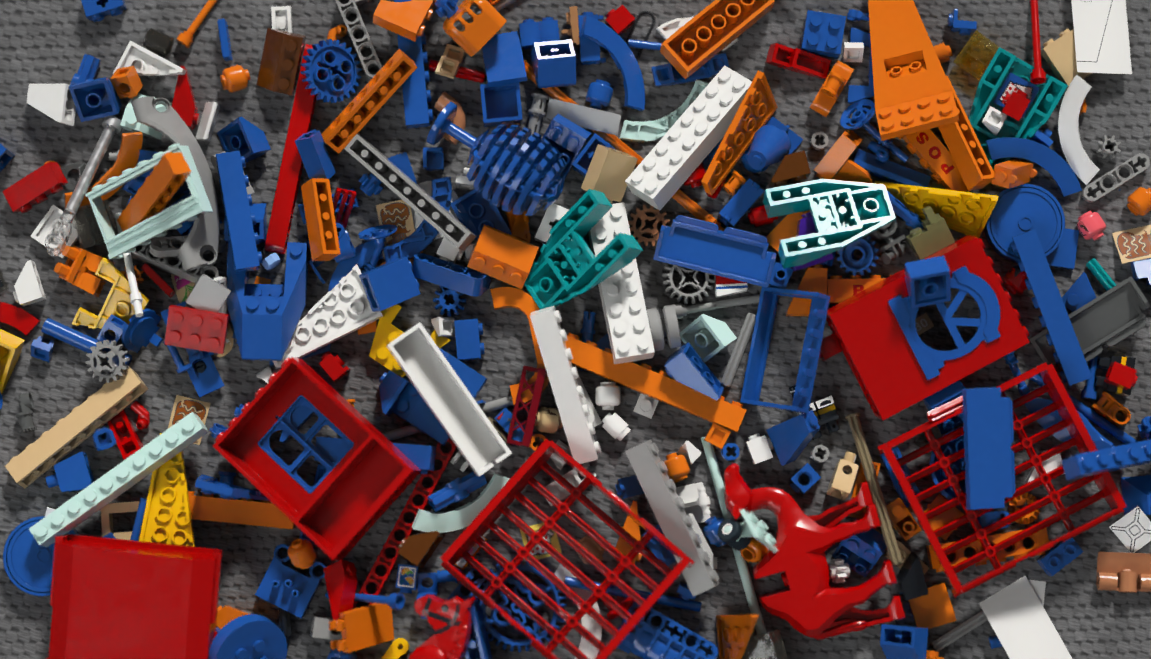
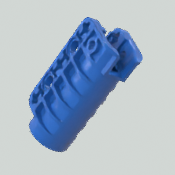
M636 602L628 610L632 616L635 614L634 608L640 607ZM653 608L650 609L652 612L648 615L647 621H643L646 618L644 616L635 626V631L630 632L618 645L619 649L628 654L631 652L641 659H716L718 654L716 645ZM655 615L661 617V624L659 626H652L651 618ZM625 619L622 620L618 627L619 631L627 623ZM666 620L669 621L666 625L671 628L677 626L676 630L683 634L682 638L676 634L670 636L671 632L665 628L663 632L660 631L665 626ZM688 636L695 637L696 642L693 646L686 645V638ZM700 643L706 648L712 646L711 651L713 653L705 656L706 652L698 648Z

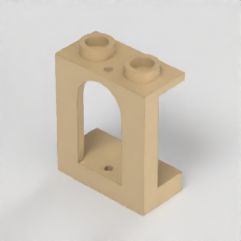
M140 501L108 503L101 508L102 537L110 532L113 533L112 513L137 512ZM132 532L113 533L116 539L130 540Z

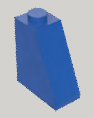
M811 410L808 414L803 413L766 430L781 466L791 463L798 458L819 431L820 426L817 417L814 415L813 410Z

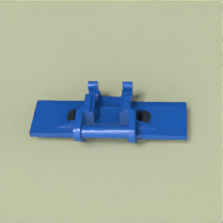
M181 302L176 306L185 307L186 302ZM169 309L160 312L166 326ZM165 345L168 347L178 368L176 370L177 373L188 372L199 398L225 386L212 358L216 353L185 348L189 355L190 363L184 365L177 347Z

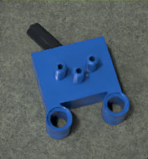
M280 544L274 550V558L255 596L278 607L279 628L285 637L292 635L291 614L299 618L304 617L322 579L325 578L324 574L320 577L316 576L314 568L317 565L325 568L327 565L323 562H315L309 569V574L311 575L309 577L283 564L288 562L290 558L288 556L282 559L279 556V550L283 547L288 549L289 545Z

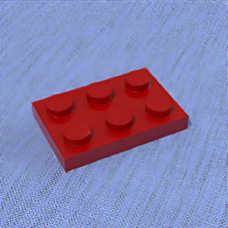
M170 305L164 345L223 354L229 314Z

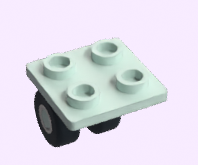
M742 509L740 512L745 521L741 524L735 519L730 518L724 520L719 525V538L735 550L746 548L751 541V537H755L772 552H778L775 546L776 540L767 532L769 529L767 524L763 520L759 521L753 512L749 513Z

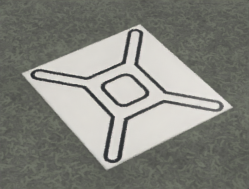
M1138 506L1109 526L1130 553H1135L1151 541V521Z

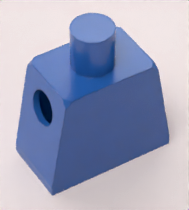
M83 451L55 464L54 470L56 474L46 477L49 488L59 485L61 492L64 493L84 490L94 482L87 454Z

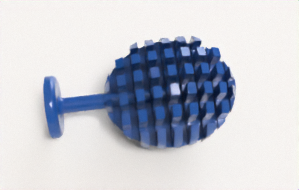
M449 102L444 107L429 131L427 142L434 145L447 133L470 147L468 165L471 161L473 163L466 176L470 182L475 180L473 186L477 192L483 190V198L487 201L492 198L491 204L496 207H500L502 204V210L510 212L514 208L513 214L521 215L528 209L525 216L536 214L546 201L548 203L544 210L558 200L563 191L566 175L560 181L559 179L567 164L564 158L556 163L560 152L554 147L550 151L551 142L544 139L541 143L542 135L534 132L531 136V129L524 127L521 130V126L515 124L511 125L507 130L506 128L509 124H500L490 135H488L489 129L476 138L452 123L457 113V105L455 103Z

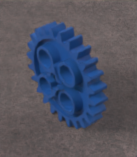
M328 39L326 42L323 40L319 41V44H313V49L307 50L309 55L303 56L307 62L301 64L302 67H305V71L300 73L306 75L302 82H308L305 88H312L310 95L317 94L316 99H323L324 103L329 101L336 103L337 101H344V98H350L349 93H355L353 87L359 86L356 79H361L357 72L362 69L356 66L360 61L354 60L357 54H350L352 47L345 49L346 43L339 44V40L332 41V39ZM325 54L329 57L328 62L325 60ZM342 63H343L344 66H345V70H344V71L341 69V64H342ZM318 71L321 73V79L318 78ZM334 80L337 82V88L334 87Z

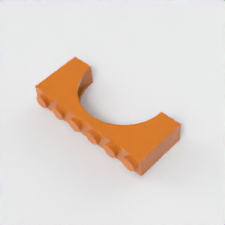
M380 0L373 14V23L416 42L418 36L422 37L426 26L424 24L426 20L430 21L434 13L432 8L437 0H411L407 2Z

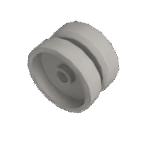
M674 305L663 307V319L660 318L657 308L646 309L655 352L664 350V337L667 338L668 346L671 349L681 347Z

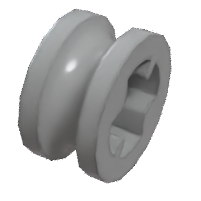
M816 132L813 134L810 143L814 149L823 150L826 148L829 139L824 132ZM817 136H818V138H820V136L823 137V138H824V140H823L824 145H822V146H821V144H819V146L816 145V144H815V142H816L815 137H817Z

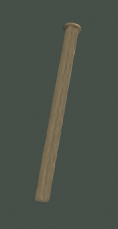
M853 413L846 416L845 420H848L871 497L876 506L891 563L893 566L903 563L860 423L859 417L861 414Z

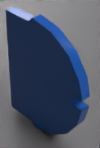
M144 309L142 317H136L134 314L129 319L130 323L125 325L121 339L122 345L128 351L132 350L138 353L142 346L147 347L150 342L159 347L163 341L156 334L160 329L157 327V324L162 317L157 315L154 310Z

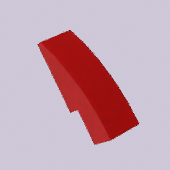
M774 43L770 44L765 63L797 73L826 79L831 60L798 48L793 49Z

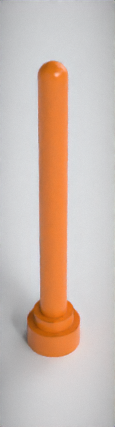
M208 0L188 30L180 33L176 40L189 48L193 43L194 33L218 0Z

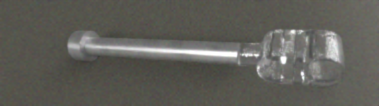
M112 115L105 117L102 123L104 130L62 216L57 217L53 221L44 241L46 251L51 256H58L63 252L71 236V223L114 134L120 133L122 129L120 126L121 120ZM63 225H66V228H62L60 232L59 227H63ZM51 242H58L59 246L51 248L49 244Z

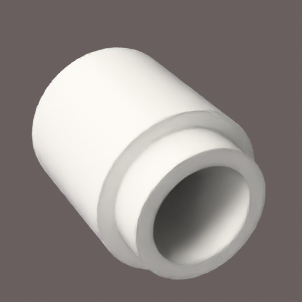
M609 412L602 420L604 423L602 427L614 439L617 438L619 441L631 430L617 413L612 415Z

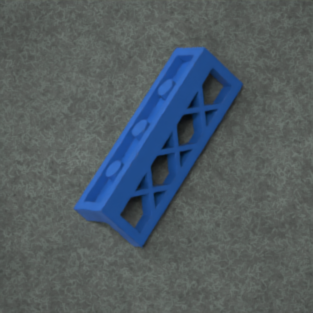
M860 149L857 150L853 160L867 170L871 176L889 183L928 187L931 179L928 175L889 160L879 162L876 155Z

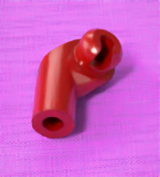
M135 401L130 408L138 414L136 427L139 430L148 428L150 424V413L139 402Z

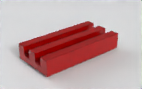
M336 188L333 198L334 213L340 193L343 194L335 221L346 228L356 197V191ZM350 195L343 220H341L347 197Z
M145 263L141 267L143 272L170 298L175 294V291L148 264Z

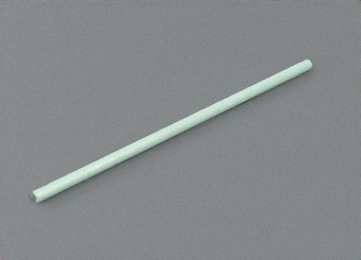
M702 437L701 442L723 518L725 520L734 519L725 505V486L713 445L705 441V437ZM732 548L751 614H758L755 629L764 659H774L747 562L742 557L740 550Z

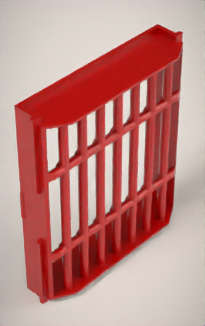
M1045 362L997 386L1001 388V397H1006L1005 390L1039 373L1042 376L1043 386L1012 401L1013 430L1016 431L1021 442L1011 446V450L1015 454L1025 449L1030 460L1015 467V476L1034 466L1039 477L1017 488L1013 497L1004 498V501L1007 503L1042 484L1049 495L984 528L981 527L977 517L995 508L966 509V492L964 493L959 485V482L965 479V470L954 475L950 467L951 463L965 457L964 448L947 457L944 456L940 448L942 445L964 435V426L938 439L935 438L930 429L963 412V406L956 409L955 413L934 423L928 421L877 447L880 454L884 453L939 559L953 587L951 592L954 598L1016 567V563L1027 557H1033L1053 547L1059 541L1065 542L1123 512V508L1127 507L1109 472L1082 477L1055 491L1051 480L1065 473L1063 466L1048 473L1041 464L1043 461L1075 445L1080 454L1097 451L1053 364L1047 365ZM1047 392L1049 393L1053 401L1052 404L1018 420L1014 412L1015 408ZM1056 410L1058 411L1062 421L1029 438L1027 437L1023 429L1024 426ZM1067 428L1072 437L1071 439L1039 455L1036 454L1032 446L1033 444ZM924 432L929 444L896 459L891 449L892 447ZM932 450L934 451L938 459L937 462L905 477L901 466ZM941 468L943 469L947 477L946 480L916 495L914 494L910 486L911 483ZM1095 481L1099 492L1066 509L1064 508L1060 500L1061 497ZM952 486L957 497L924 513L919 504L920 501ZM1103 498L1106 500L1111 508L1110 510L1074 527L1069 517L1070 515ZM1053 502L1058 513L993 546L990 545L986 537L988 534ZM961 504L966 515L933 531L928 521L929 519ZM1060 520L1063 521L1067 532L1003 565L1000 564L996 556L997 552ZM968 522L971 523L975 533L942 548L937 539L938 537ZM978 539L980 540L984 548L982 552L951 566L947 555ZM989 558L994 568L993 570L961 585L956 573Z
M547 438L440 557L443 561L441 566L491 610L497 609L517 630L522 631L532 640L531 645L546 659H558L552 652L559 644L577 659H589L565 638L572 629H575L600 651V654L595 659H607L685 568H691L695 562L644 518H639L633 513L629 506L612 491L606 490L602 486V482L555 442L549 441ZM553 453L557 454L585 478L577 487H574L547 463ZM541 470H544L570 493V496L564 502H561L534 478ZM528 484L557 508L551 517H548L521 493ZM590 484L647 531L639 541L583 494ZM515 499L544 523L538 532H535L508 508ZM576 499L633 547L626 556L569 508ZM502 514L531 538L524 547L495 523ZM563 514L620 562L613 571L556 523ZM488 529H491L518 553L511 562L482 538ZM550 529L607 577L600 586L596 585L543 539ZM652 537L681 560L673 570L645 547ZM475 544L479 545L505 568L498 577L493 575L468 553ZM537 544L593 592L587 601H584L530 554ZM638 553L642 554L667 576L660 585L631 562ZM463 558L491 583L484 593L454 567L459 560ZM523 559L580 607L574 616L567 613L516 568ZM625 568L654 591L647 600L643 599L618 577ZM510 574L567 622L560 632L503 583ZM612 583L640 606L633 616L605 592ZM497 589L553 637V640L546 647L490 599ZM599 598L627 621L620 631L592 608ZM586 613L614 637L607 646L579 623Z

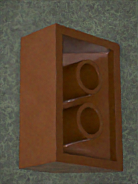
M272 28L267 29L257 80L258 86L291 96L295 93L306 36Z

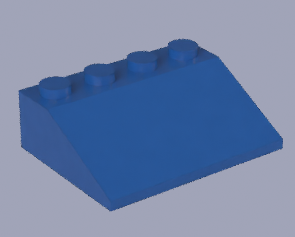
M439 348L475 399L488 379ZM410 381L391 411L402 420L445 445L450 438Z

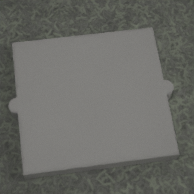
M203 273L185 302L195 309L218 312L231 290L221 285L219 280L215 281Z

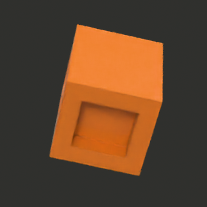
M134 66L118 68L110 78L120 99L136 97L143 87V83Z

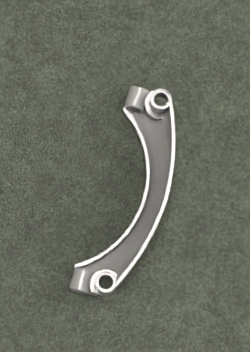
M154 96L135 99L131 104L137 122L154 128L174 144L179 143V145L188 146L213 212L197 215L198 219L194 221L190 234L180 247L178 253L185 272L195 270L201 266L211 267L217 260L220 220L215 183L205 155L189 127L166 98L155 99ZM162 104L166 107V111L158 112L156 106ZM211 253L213 255V260L209 262L205 261L203 259V254Z

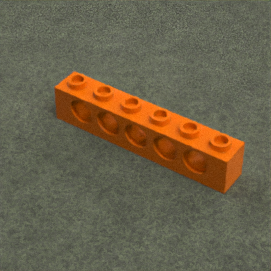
M399 48L321 134L324 142L339 154L417 69L414 60Z
M1047 528L1028 537L1032 541V545L1028 549L1023 546V540L1012 545L1010 552H1006L1004 549L997 552L996 556L999 562L1006 561V557L1009 556L1016 558L1048 542ZM1023 530L987 535L986 537L990 545L993 546ZM978 539L953 552L954 559L950 562L951 566L968 559L964 555L967 547L972 548L973 556L982 552L984 548L980 540ZM957 541L946 542V543H940V544H941L942 548H945V547H947V546H949V545H951V544H953V543H955V542H957ZM926 546L930 569H936V573L944 572L932 546ZM1043 551V552H1041V553H1039V554H1037V555H1035V556L1044 555V554H1045V551ZM989 558L976 563L975 566L987 564L986 560H989Z

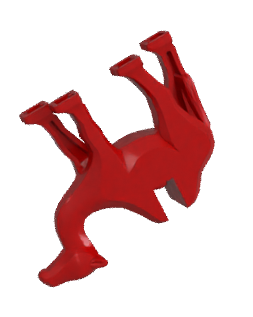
M732 463L725 469V505L734 519H739L742 516L740 512L742 509L749 513L760 509H768L776 516L777 534L775 540L777 543L775 546L778 552L774 553L770 549L767 551L763 558L753 567V578L758 579L784 571L785 573H782L781 576L785 587L788 586V588L759 595L761 604L766 611L785 619L795 630L804 636L817 640H823L843 633L865 630L869 626L906 618L898 594L893 595L891 602L884 608L862 610L854 607L865 603L885 585L897 583L890 559L884 560L882 568L876 575L858 586L846 588L829 587V569L825 551L836 542L881 526L876 506L873 503L866 481L861 482L859 492L850 500L830 507L819 515L807 516L790 494L783 489L776 487L750 489L740 475V467L737 463ZM867 506L863 518L854 522H844L836 525L849 514Z

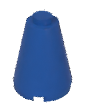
M765 125L756 131L747 158L748 164L753 169H763L782 161L785 155H788L791 141L783 129L781 131L775 125Z

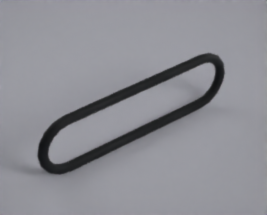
M642 11L638 14L635 23L633 24L631 31L625 41L626 44H628V40L630 39L639 18L643 14H649L653 19L651 27L644 41L648 40L656 21L653 13L649 11ZM640 48V50H639V52H638V55H637V57H636V60H637V61H638V59H639V57H640V55H641V53H642V51H643V49H641V48Z

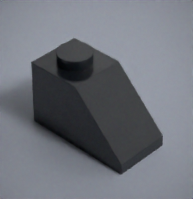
M911 552L897 574L898 584H895L898 595H902L906 601L929 594L920 558L915 552Z

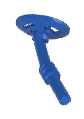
M869 99L859 100L851 104L843 112L840 124L844 129L854 130L863 127L878 141V144H882L881 146L887 148L904 163L908 161L910 157L894 145L893 140L882 141L880 132L868 122L875 113L873 101ZM863 106H869L871 109L863 108ZM853 111H855L852 114V118H848Z
M396 225L375 226L365 229L358 234L360 239L374 240V244H376L371 260L366 264L367 267H364L365 270L361 271L362 273L376 268L384 242L386 241L385 238L397 231Z

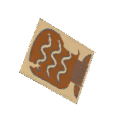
M398 200L376 205L379 225L397 226V231L385 238V247L398 243L415 232L411 207L406 202Z
M1151 225L1112 233L1122 264L1151 258Z
M176 395L168 429L191 412L198 415L205 425L210 403ZM202 437L193 442V444L200 445Z

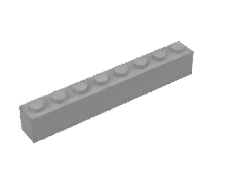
M356 134L344 148L458 249L465 251L476 238L475 234L365 138Z
M648 440L625 451L664 536L695 562L691 568L686 567L682 572L693 597L719 585L718 574L714 569L712 570L709 564V555L701 547V538L693 530L692 519L685 513L684 502L681 497L677 496L675 491L676 485L672 479H669L667 466L658 455L659 449L652 440ZM674 555L677 563H679L681 560Z

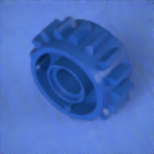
M871 236L863 237L836 251L840 254V257L836 259L842 262L840 268L846 267V273L853 271V276H856L860 272L862 276L865 275V270L870 273L872 272L871 266H877L875 260L880 259V256L876 255V252L880 251V249L875 248L876 241H870ZM856 249H860L863 253L860 260L854 257Z

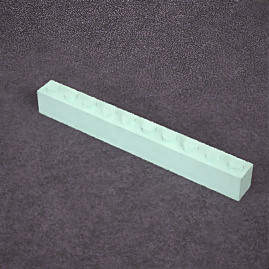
M191 412L29 528L30 532L40 546L47 548L55 542V536L67 534L209 432L199 416Z

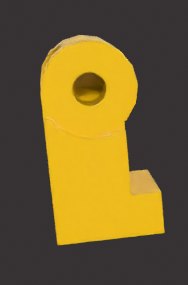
M404 638L395 639L381 659H400L402 655L409 651V642Z

